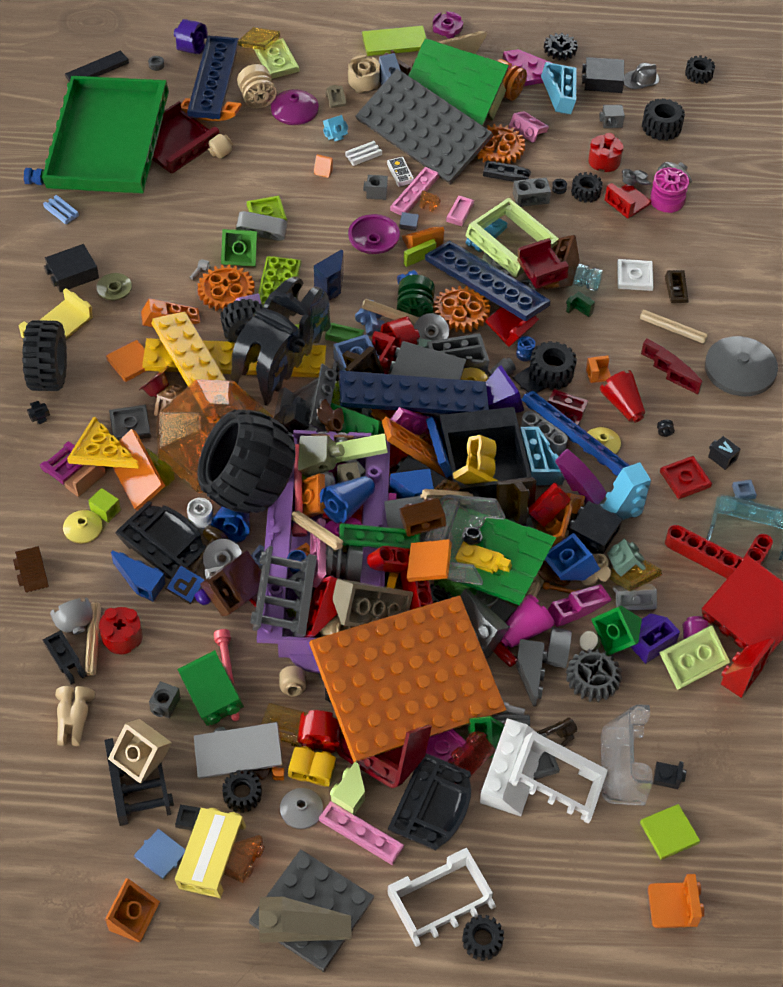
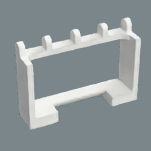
M532 731L524 738L508 782L514 786L518 782L530 786L529 793L534 795L536 790L548 795L549 804L553 805L555 800L568 806L567 813L571 815L575 809L582 813L580 819L589 823L608 770ZM530 750L540 755L543 752H547L580 769L578 774L593 782L585 806L522 774Z
M467 848L448 856L445 865L412 881L407 876L388 885V896L416 947L421 945L418 937L431 932L433 937L436 938L439 936L436 928L448 922H451L452 926L456 928L459 926L456 918L468 912L471 913L472 917H478L476 908L488 904L490 909L496 908L492 899L493 892ZM466 866L483 897L417 930L400 897Z

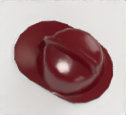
M167 365L139 390H144L150 397L157 398V394L169 386L165 371L169 366Z

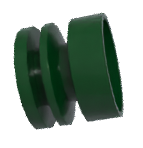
M409 275L401 279L398 286L397 310L417 317L433 314L435 293L433 281L422 275Z

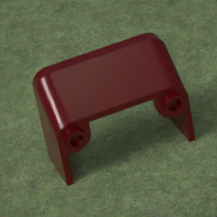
M428 724L406 732L403 748L399 747L357 761L356 763L359 764V768L388 787H398L405 782L424 759L432 726ZM340 727V744L336 747L337 752L341 758L354 764Z

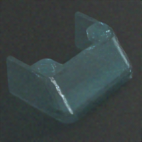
M720 494L714 502L706 539L709 541L711 539L718 513L783 529V508L728 494ZM783 538L778 559L781 561L783 560Z

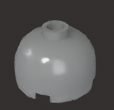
M80 598L68 601L58 606L59 611L54 612L53 609L50 612L51 618L58 629L66 633L73 632L74 635L84 632V627L90 623L93 616L92 606L88 598H85L83 602Z

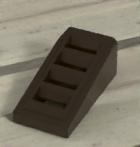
M667 270L665 281L670 302L688 303L685 271Z

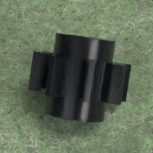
M40 401L30 403L31 408L27 409L30 420L32 422L37 421V424L47 422L46 417L50 416L47 405L45 403L40 404Z

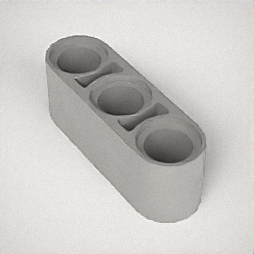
M242 211L238 216L236 230L257 231V237L282 241L285 239L288 223L281 218Z
M526 411L523 414L521 427H539L550 443L549 447L554 454L560 456L566 450L568 438L565 433L534 411Z

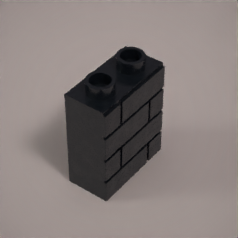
M514 407L440 415L439 430L452 470V475L447 477L449 490L469 492L474 497L471 503L461 504L481 511L487 506L496 505L497 481L463 484L453 478L455 471L466 466L469 456L467 453L469 437L482 435L495 441L494 479L505 481L531 478Z

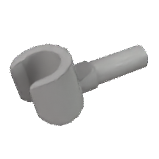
M199 260L198 268L190 276V279L193 280L201 270L208 271L210 269L209 261Z

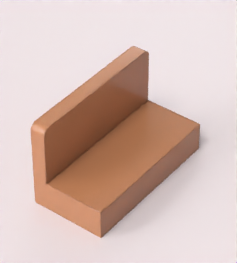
M84 465L64 482L65 488L77 497L81 496L106 474L105 467Z

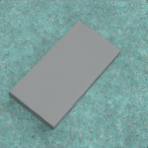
M277 722L194 735L197 776L199 779L227 775L232 772L236 773L237 770L244 772V770L252 771L283 766L279 725Z

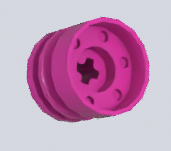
M671 167L657 171L650 194L652 206L666 213H673L682 209L689 186L687 174L680 169Z

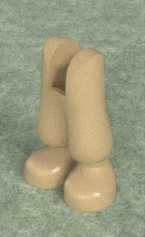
M71 686L59 687L56 689L55 694L56 698L60 700L57 707V745L65 746L67 734H72V745L80 746L88 715L86 702H90L95 698V691L82 686H77L75 692ZM74 693H75V702H74V704L72 705L71 702H72V700H73V698H74Z

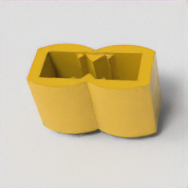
M482 435L469 437L467 443V453L469 456L466 465L493 478L495 474V441Z
M306 746L295 747L288 768V777L329 787L336 764V757L327 751L314 752Z

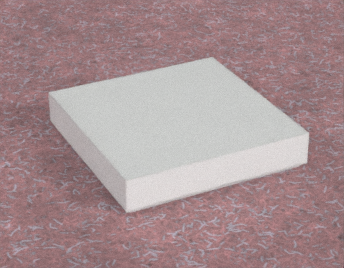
M618 259V289L653 291L652 261Z

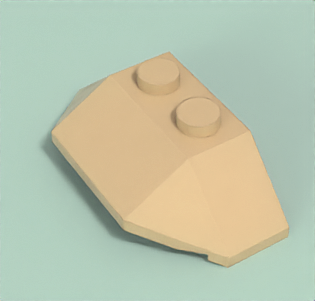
M478 31L439 41L438 43L476 54L486 38L487 32Z

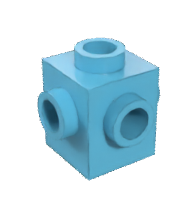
M342 115L323 121V131L328 140L334 139V142L344 139L343 135L348 134V125Z

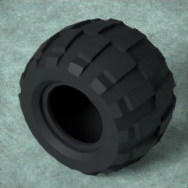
M240 409L228 412L215 424L201 451L197 470L198 483L201 490L207 493V496L218 505L232 511L244 513L263 512L279 498L289 481L296 455L294 437L285 426L261 412Z

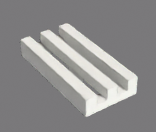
M375 141L345 152V156L353 166L382 155V150L379 149Z

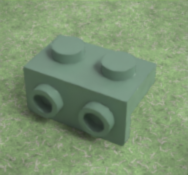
M625 538L612 546L607 553L615 571L620 576H623L636 564L642 570L646 569L643 563L645 559L639 553L640 550L634 542L629 543Z

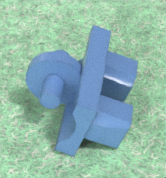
M362 308L355 314V320L365 325L368 336H372L374 331L380 332L382 324L385 323L383 320H378L382 317L381 315Z

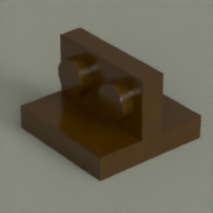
M369 346L360 355L350 351L342 354L347 366L345 368L346 371L384 374L374 347Z
M535 478L497 481L495 516L501 519L513 518L516 523L526 526L527 518L531 516L529 508L535 503Z

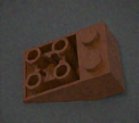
M246 550L201 582L200 585L223 617L230 615L258 593L261 569Z

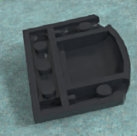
M148 501L116 531V535L129 549L132 548L155 568L161 570L165 577L171 579L180 564L189 568L201 556L206 545L203 546L201 534L187 518L165 505H162V507L151 506L152 502Z
M426 753L424 759L415 768L390 822L388 831L432 850H438L440 846L453 837L466 816L472 789L469 779L471 778L470 771Z

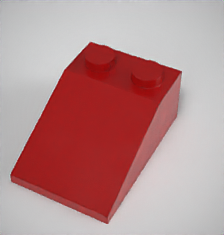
M332 576L323 578L318 587L314 589L310 601L306 635L304 637L316 636L338 614L333 602L337 578Z
M771 637L746 646L741 653L738 651L732 659L733 664L731 667L727 665L723 670L721 685L742 698L762 672L776 639Z

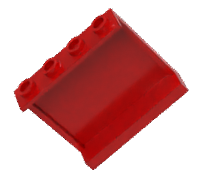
M747 556L701 608L702 617L709 624L712 625L714 623L718 626V630L724 636H731L735 640V644L741 649L771 637L776 639L769 654L770 656L783 641V581Z

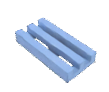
M57 195L54 196V199L50 198L48 203H43L44 208L64 224H68L79 216L77 210Z

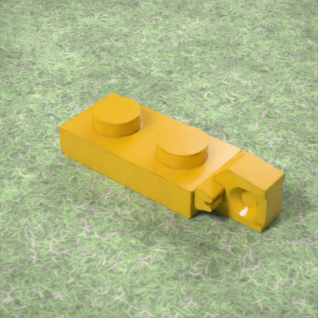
M464 541L455 557L459 563L490 573L497 572L498 570L509 572L512 567L511 560L504 558L503 554L477 545H470Z

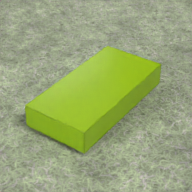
M431 239L404 251V265L408 267L424 260L427 253L436 249V241Z

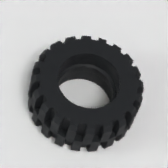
M32 320L26 325L23 338L22 362L26 386L32 391H59L65 383L67 344L63 324L59 321Z

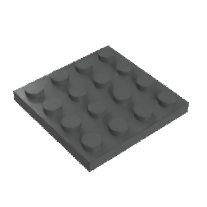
M301 849L266 896H283L350 915L351 932L374 900V895ZM259 907L249 919V924L258 930ZM345 940L278 943L324 972Z

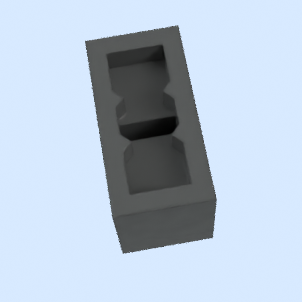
M547 177L514 181L513 196L515 203L520 207L549 204L551 190Z

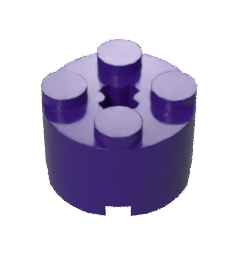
M183 19L178 28L174 29L177 50L193 54H201L204 51V40L208 36L206 25L198 21Z

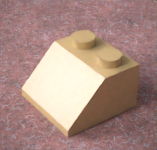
M141 719L125 723L108 759L136 781L142 783L163 761L172 742Z

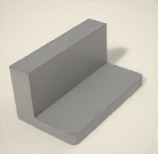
M652 584L613 586V591L616 593V607L623 606L628 610L657 609V589Z

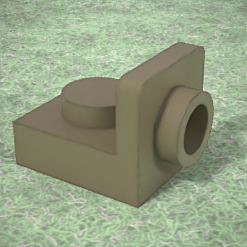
M329 86L326 89L325 95L328 97L330 108L346 106L343 86Z

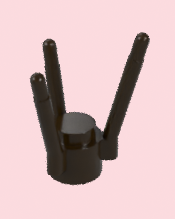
M568 717L552 726L537 731V733L550 735L556 732L560 738H565L560 744L565 747L568 742L574 739L573 734L578 729L576 723Z

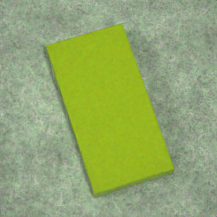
M423 26L362 31L367 56L384 55L386 52L391 54V50L395 51V53L420 51L424 39H426Z

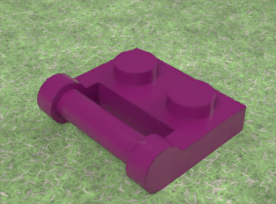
M68 441L48 461H43L40 464V468L64 485V482L84 465L68 463L67 458L69 455L67 454L71 453L75 445Z

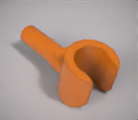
M272 767L273 780L284 781V768Z

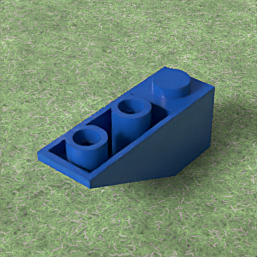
M112 550L113 564L137 595L154 602L166 584L164 573L158 568H151L145 565L140 560L135 561L124 553Z

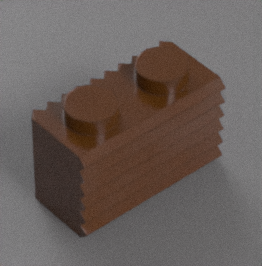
M428 498L423 502L406 504L404 507L399 508L400 519L408 537L446 526L445 512L439 498Z
M39 546L16 551V558L13 559L15 570H20V574L17 575L19 587L23 586L26 593L33 590L36 591L37 589L40 590L41 588L44 589L45 587L48 588L49 584Z

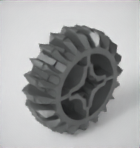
M589 648L587 653L581 650L579 655L575 654L573 660L569 661L566 670V680L570 682L569 688L574 689L575 695L580 693L581 699L585 698V696L589 697V702L593 698H596L597 702H599L601 697L607 700L609 695L613 696L615 691L619 689V683L622 680L621 668H618V661H613V655L607 657L606 651L601 654L599 649L592 652Z

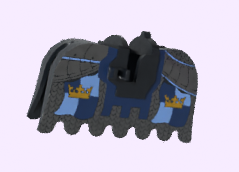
M291 277L281 283L265 301L264 308L257 309L253 316L250 315V321L244 322L245 327L239 334L232 353L231 388L234 389L240 377L247 374L250 363L257 362V378L264 405L266 406L271 402L274 391L279 392L282 388L283 380H288L291 377L293 368H298L301 365L303 356L310 354L313 343H319L322 332H327L331 327L327 293L319 287H313L302 301H299V290L304 283L298 277ZM299 314L303 316L299 322V329L289 320L290 315L295 316Z

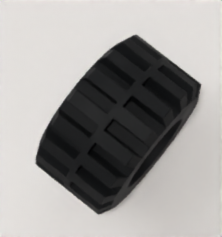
M662 98L650 101L644 110L642 120L643 131L646 132V135L651 136V138H656L660 141H668V139L672 140L674 137H678L684 122V109L671 99L666 100Z
M241 299L224 307L223 312L220 314L224 336L229 342L236 343L239 334L245 327L244 322H249L250 315L253 316L257 309H263L261 303L259 304L258 301H253V299Z
M548 341V343H541V346L537 345L531 355L529 374L532 375L531 379L533 381L536 380L538 386L543 384L542 388L546 389L547 387L550 390H554V388L558 390L562 386H568V383H571L574 377L577 363L576 354L572 352L570 347L567 348L566 344H560L557 341L556 343Z

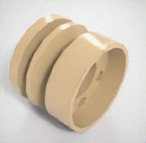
M260 64L249 65L238 74V86L245 103L249 107L263 108L274 101L277 94L276 87L265 66Z

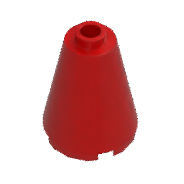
M628 370V373L621 371L606 380L607 384L605 386L603 384L600 386L601 393L629 422L634 421L636 423L644 418L645 409L631 370Z

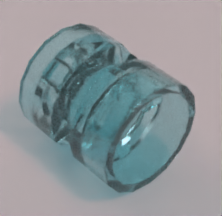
M579 263L573 285L580 287L586 285L587 289L597 291L603 269L596 267L590 269L588 265Z

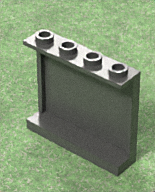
M403 341L401 347L396 349L394 356L396 361H392L389 371L391 375L460 380L466 360ZM420 412V413L427 414V415H430V416H433V417H437V418H439V420H440V415H447V414L424 413V412Z
M321 364L317 379L295 392H291L285 387L280 389L274 416L281 411L282 406L291 405L296 397H300L306 401V407L311 410L305 416V419L309 421V428L306 431L326 432L325 425L317 416V408H320V404L324 399H327L331 406L337 373L326 365Z

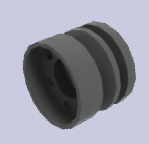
M327 545L325 553L326 576L324 578L333 575L335 578L340 579V576H344V580L360 582L363 547L348 546L347 551L342 552V549L333 551V548Z

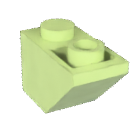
M354 762L351 768H346L342 775V781L340 784L336 783L330 792L331 801L353 815L356 814L365 801V789L359 764Z

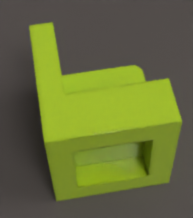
M102 488L88 500L90 510L107 523L121 511L119 499Z

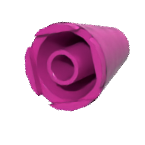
M528 594L507 620L506 624L510 628L500 641L505 647L509 646L512 648L520 643V639L528 640L554 626L555 622L551 614L544 606L541 607L537 603L539 600L533 595Z

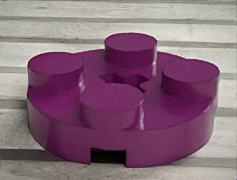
M446 11V14L442 15L441 12L436 14L433 18V32L446 36L449 39L454 38L463 29L462 17L451 11Z

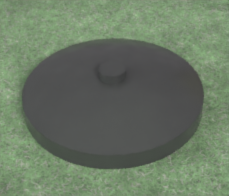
M732 336L723 338L710 347L705 359V371L710 381L722 391L745 397L755 396L768 390L776 379L778 364L771 350L761 342L748 337Z

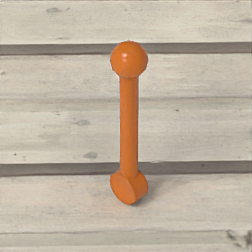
M548 582L543 583V588L545 590L554 589L567 593L581 590H571L567 588H562L550 585Z

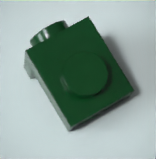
M578 291L567 299L566 312L570 313L572 310L577 309L590 317L594 311L595 301Z

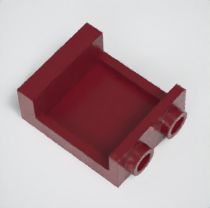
M550 238L518 248L517 261L536 289L568 278L569 265L566 261L560 262L551 248Z

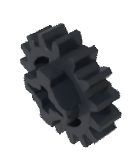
M555 33L554 36L550 34L549 38L545 39L544 52L547 53L548 57L553 56L552 59L558 58V61H560L562 58L567 60V57L571 59L572 55H576L578 48L577 40H574V37H569V34L563 35L561 33L558 35Z

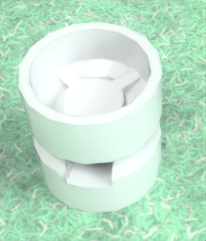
M195 498L188 503V520L202 534L206 526H211L212 519L214 518L212 504L205 498Z

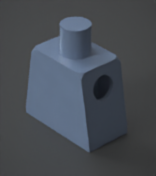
M395 53L379 56L381 85L386 82L396 69L400 70Z

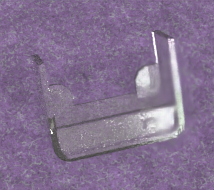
M445 495L439 501L445 512L446 526L427 532L424 542L450 539L452 547L448 579L454 582L483 585L484 581L475 566L456 562L455 557L462 545V536L467 528L476 527L480 529L484 525L486 518L504 520L505 514L497 499Z

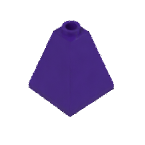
M502 365L499 366L486 381L489 410L514 407L515 413L524 411L518 389Z

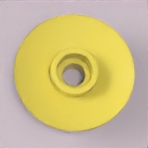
M597 427L587 432L614 454H617L620 450L621 440L613 430Z
M80 510L72 513L66 518L63 525L65 536L70 541L79 544L95 540L103 528L101 518L89 510Z

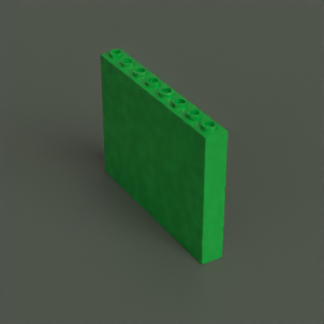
M71 76L70 83L68 82L67 93L63 98V107L60 108V117L56 122V131L52 136V145L49 146V155L45 160V169L41 173V179L44 181L46 188L144 194L169 94L167 81Z

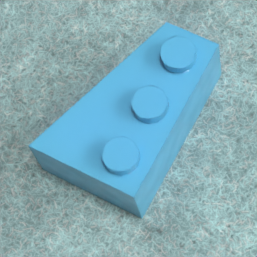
M545 62L541 78L555 112L571 114L576 102L577 68Z
M520 427L531 477L535 478L536 486L552 485L553 483L562 485L565 478L555 463L558 455L553 453L549 447L550 443L540 428Z
M641 463L623 468L613 483L614 489L612 492H607V500L604 504H600L603 509L617 514L623 520L637 517L643 513L651 479Z

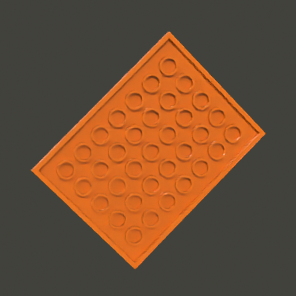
M461 596L319 637L309 642L354 762L402 747L406 732L419 727L431 725V737L470 723L469 718L494 716L506 711Z

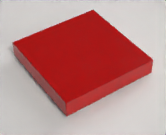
M694 456L660 468V473L678 500L712 486V482Z

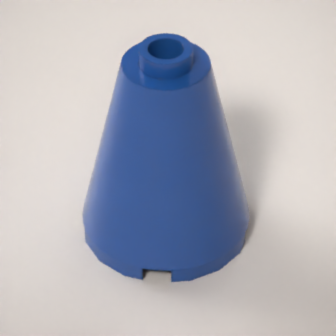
M362 476L327 486L320 492V503L324 502L326 508L323 510L335 523H345L374 493L375 484L371 478Z
M221 506L212 519L211 526L225 533L229 540L235 543L241 542L249 535L250 515L249 513L232 511Z

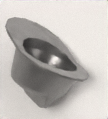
M639 64L635 70L624 75V85L631 89L656 85L659 82L656 64Z

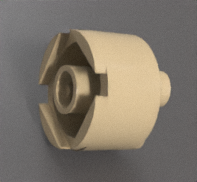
M359 55L352 58L350 64H348L349 85L357 93L377 89L380 82L379 61L374 57L372 59L367 58V55Z

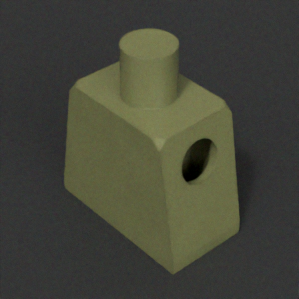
M300 436L298 471L308 478L312 475L334 469L336 457L343 456L345 453L343 445H336L328 436Z

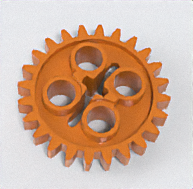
M493 124V127L487 125V129L493 133V137L477 154L478 159L483 158V163L488 160L510 164L511 161L516 163V159L520 160L521 155L525 151L523 135H519V131L514 132V127L508 129V125L502 127V124L499 127L496 124Z
M228 264L227 268L221 265L220 269L214 266V271L208 269V274L203 273V278H199L200 283L197 284L200 301H203L204 305L208 304L209 309L215 307V311H218L220 308L223 312L224 307H227L229 303H234L237 298L255 293L252 276H249L248 271L244 272L243 268L237 270V265L231 268L230 264Z
M458 286V289L451 287V291L445 289V293L440 292L439 296H436L433 313L440 315L446 320L449 330L455 328V332H458L461 329L465 333V329L472 332V328L478 330L479 325L484 326V322L490 316V305H488L489 300H485V296H480V293H475L473 289L468 290V286L464 289Z

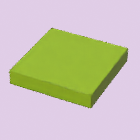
M280 196L246 201L248 211L251 213L281 218L287 221Z
M679 804L640 821L660 860L691 848L700 842Z

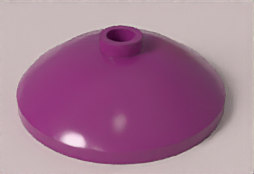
M299 89L283 91L276 95V98L271 103V113L274 118L288 125L305 124L313 120L319 111L317 99L312 94Z
M369 214L361 216L352 222L348 230V238L352 246L361 252L382 254L390 251L397 245L400 231L392 219L383 215Z

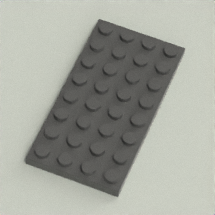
M399 69L394 71L355 115L357 120L414 160L438 172L439 177L450 185L493 137L491 131Z

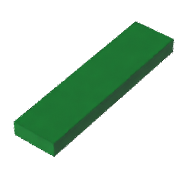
M343 523L339 525V538L343 540L342 545L371 548L391 546L410 549L411 543L420 542V533L408 537L405 529Z

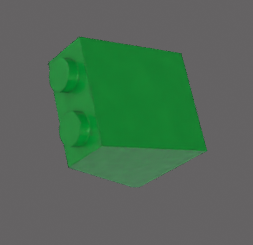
M215 650L177 669L206 726L216 724L222 718L236 714L244 707L225 665Z

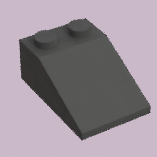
M465 588L460 596L484 656L487 659L490 658L510 627L470 590Z

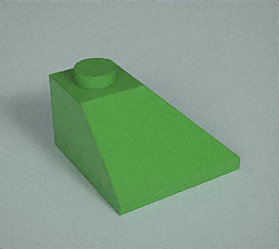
M222 229L221 264L256 266L257 231Z

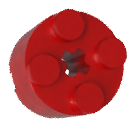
M606 133L605 135L593 138L590 144L588 159L590 166L597 171L602 169L604 172H612L618 169L624 147L622 142L613 133Z
M408 316L382 324L380 329L381 333L395 337V346L399 348L403 341L417 345V340L420 338L419 331L414 329Z
M127 607L108 608L100 619L99 630L102 642L110 652L119 655L128 654L132 649L141 644L143 633L140 618L134 609Z
M311 710L305 716L304 712L301 713L297 737L298 743L311 748L312 751L314 748H319L322 751L334 753L335 748L340 744V724L338 719L332 717L333 713L321 710Z

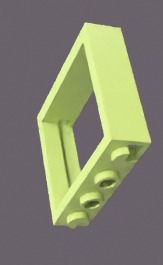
M507 198L470 223L465 236L517 278L525 272L517 261L518 257L485 231L484 228L503 215H506L537 242L550 238L552 248L557 244L559 238L514 201Z

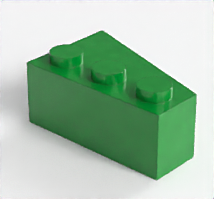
M331 403L330 407L332 410L342 408L344 423L340 433H371V436L385 433L382 422Z

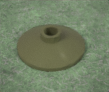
M110 273L99 279L96 288L102 298L115 301L129 295L132 290V282L124 274Z

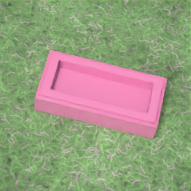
M458 196L446 218V222L463 226L474 205V200Z

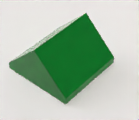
M618 606L591 618L595 630L601 638V643L607 652V656L639 642L642 618L623 606Z

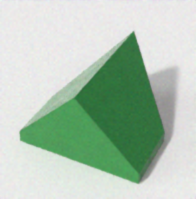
M491 716L469 718L468 737L469 743L472 746V759L493 758L505 725Z

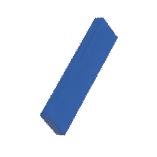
M429 417L426 419L438 463L445 477H449L452 475V470L440 430L434 418Z

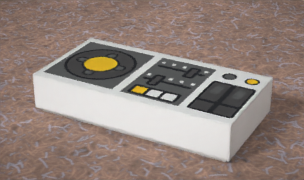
M399 157L387 160V165L398 187L411 184L414 178L404 158Z

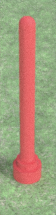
M295 444V512L300 511L303 513L302 473L298 471L299 444ZM293 523V527H291L292 536L304 537L308 535L307 530L297 523Z
M220 629L214 632L215 643L220 646L222 662L234 684L228 649L229 641L231 640L230 631ZM239 712L231 715L233 721H238L240 718Z

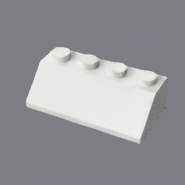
M507 718L480 798L481 804L521 816L530 786L522 782H518L514 786L508 781L524 738L534 731L527 724ZM530 750L522 774L534 780L533 775L537 771L538 761L542 754L540 755Z

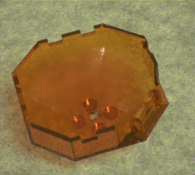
M196 379L158 414L157 457L162 461H166L172 467L171 470L182 480L186 479L192 485L191 488L197 493H204L198 483L197 470L205 441L216 424L214 421H217L218 418H222L234 409L258 411L273 418L265 408L235 381Z

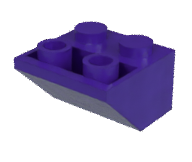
M650 613L642 619L639 642L631 646V648L646 664L659 656L660 651L676 644L680 631L667 617Z

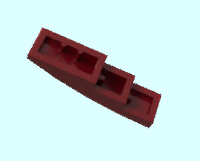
M646 338L643 342L641 355L654 360L653 367L667 373V380L698 395L703 382L699 376L677 356Z

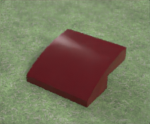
M554 389L548 403L579 426L589 400Z

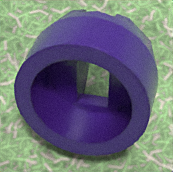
M204 589L199 590L194 595L197 602L201 605H207L211 602Z

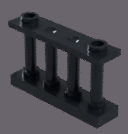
M113 738L104 740L107 759L115 746ZM108 759L117 818L120 826L128 824L127 816H131V813L165 806L167 816L171 815L170 807L174 806L172 793L167 794L162 762L157 766L160 778L126 785L125 783L121 784L120 777H124V774L127 773ZM162 786V798L130 805L129 802H124V797L128 796V793Z

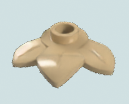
M600 553L593 555L600 570L586 580H582L583 585L590 586L598 580L606 582L610 578L609 560L605 555Z

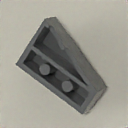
M480 333L427 342V348L465 359L464 368H478L485 372V374H488L489 358Z

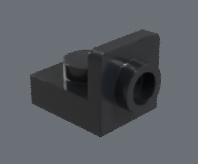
M679 761L678 766L656 762L653 784L678 789L680 783L685 782L687 770L683 769L684 762Z

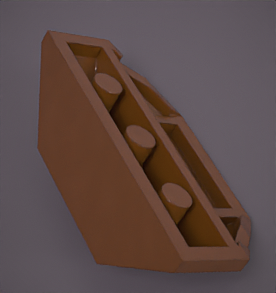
M575 235L559 238L557 244L552 247L560 262L566 261L569 265L568 278L541 288L559 289L572 286L580 262Z

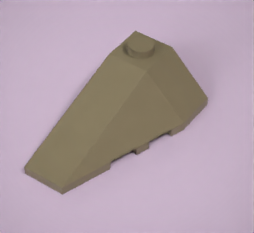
M337 579L333 602L341 624L356 627L409 611L413 592Z
M283 896L260 897V943L352 939L351 916Z

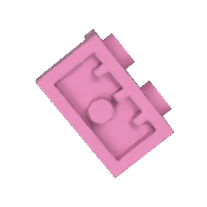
M525 111L514 113L509 124V129L514 127V132L519 131V135H523L525 139L532 143L536 141L539 134L546 133L549 126Z

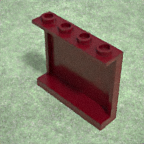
M178 101L164 110L152 160L173 174L210 148L209 141L220 134L219 129L214 126L209 130L194 118L188 117V114L181 109V102Z

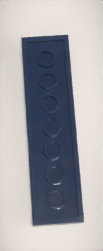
M207 36L187 110L188 117L220 119L239 45V38Z
M450 240L425 255V261L524 321L531 319L550 306V299Z
M340 371L341 407L395 411L400 407L413 412L438 414L489 410L486 382L352 371Z

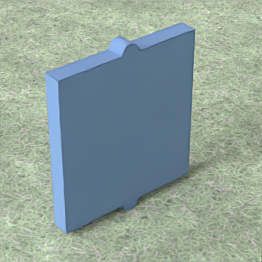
M158 829L148 840L144 841V845L135 853L134 857L161 879H164L173 868H177L178 862L184 856L185 849Z

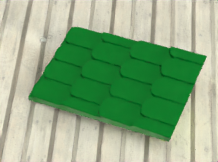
M424 39L408 76L483 126L486 118L494 120L506 89L503 80L509 65L430 39Z
M440 502L445 512V527L450 530L452 535L447 579L520 605L557 537L529 526L525 527L505 518L501 519L460 503ZM469 527L478 528L483 538L482 542L477 544V546L503 554L504 558L511 560V570L509 572L498 570L497 572L490 573L457 562L455 557L463 543L462 536L465 530Z

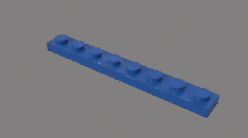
M531 391L524 394L521 400L526 403L529 409L535 410L540 416L565 433L570 441L577 443L586 453L593 455L600 464L611 469L614 475L618 476L623 468L630 466L536 392Z

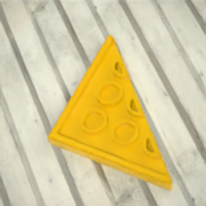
M96 417L92 418L67 458L69 464L139 468L138 461L132 457L126 448L120 445V442L114 435L109 433V430L102 423L98 422Z

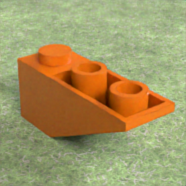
M150 298L141 311L143 326L153 327L151 324L153 318L184 311L192 324L200 323L198 308Z

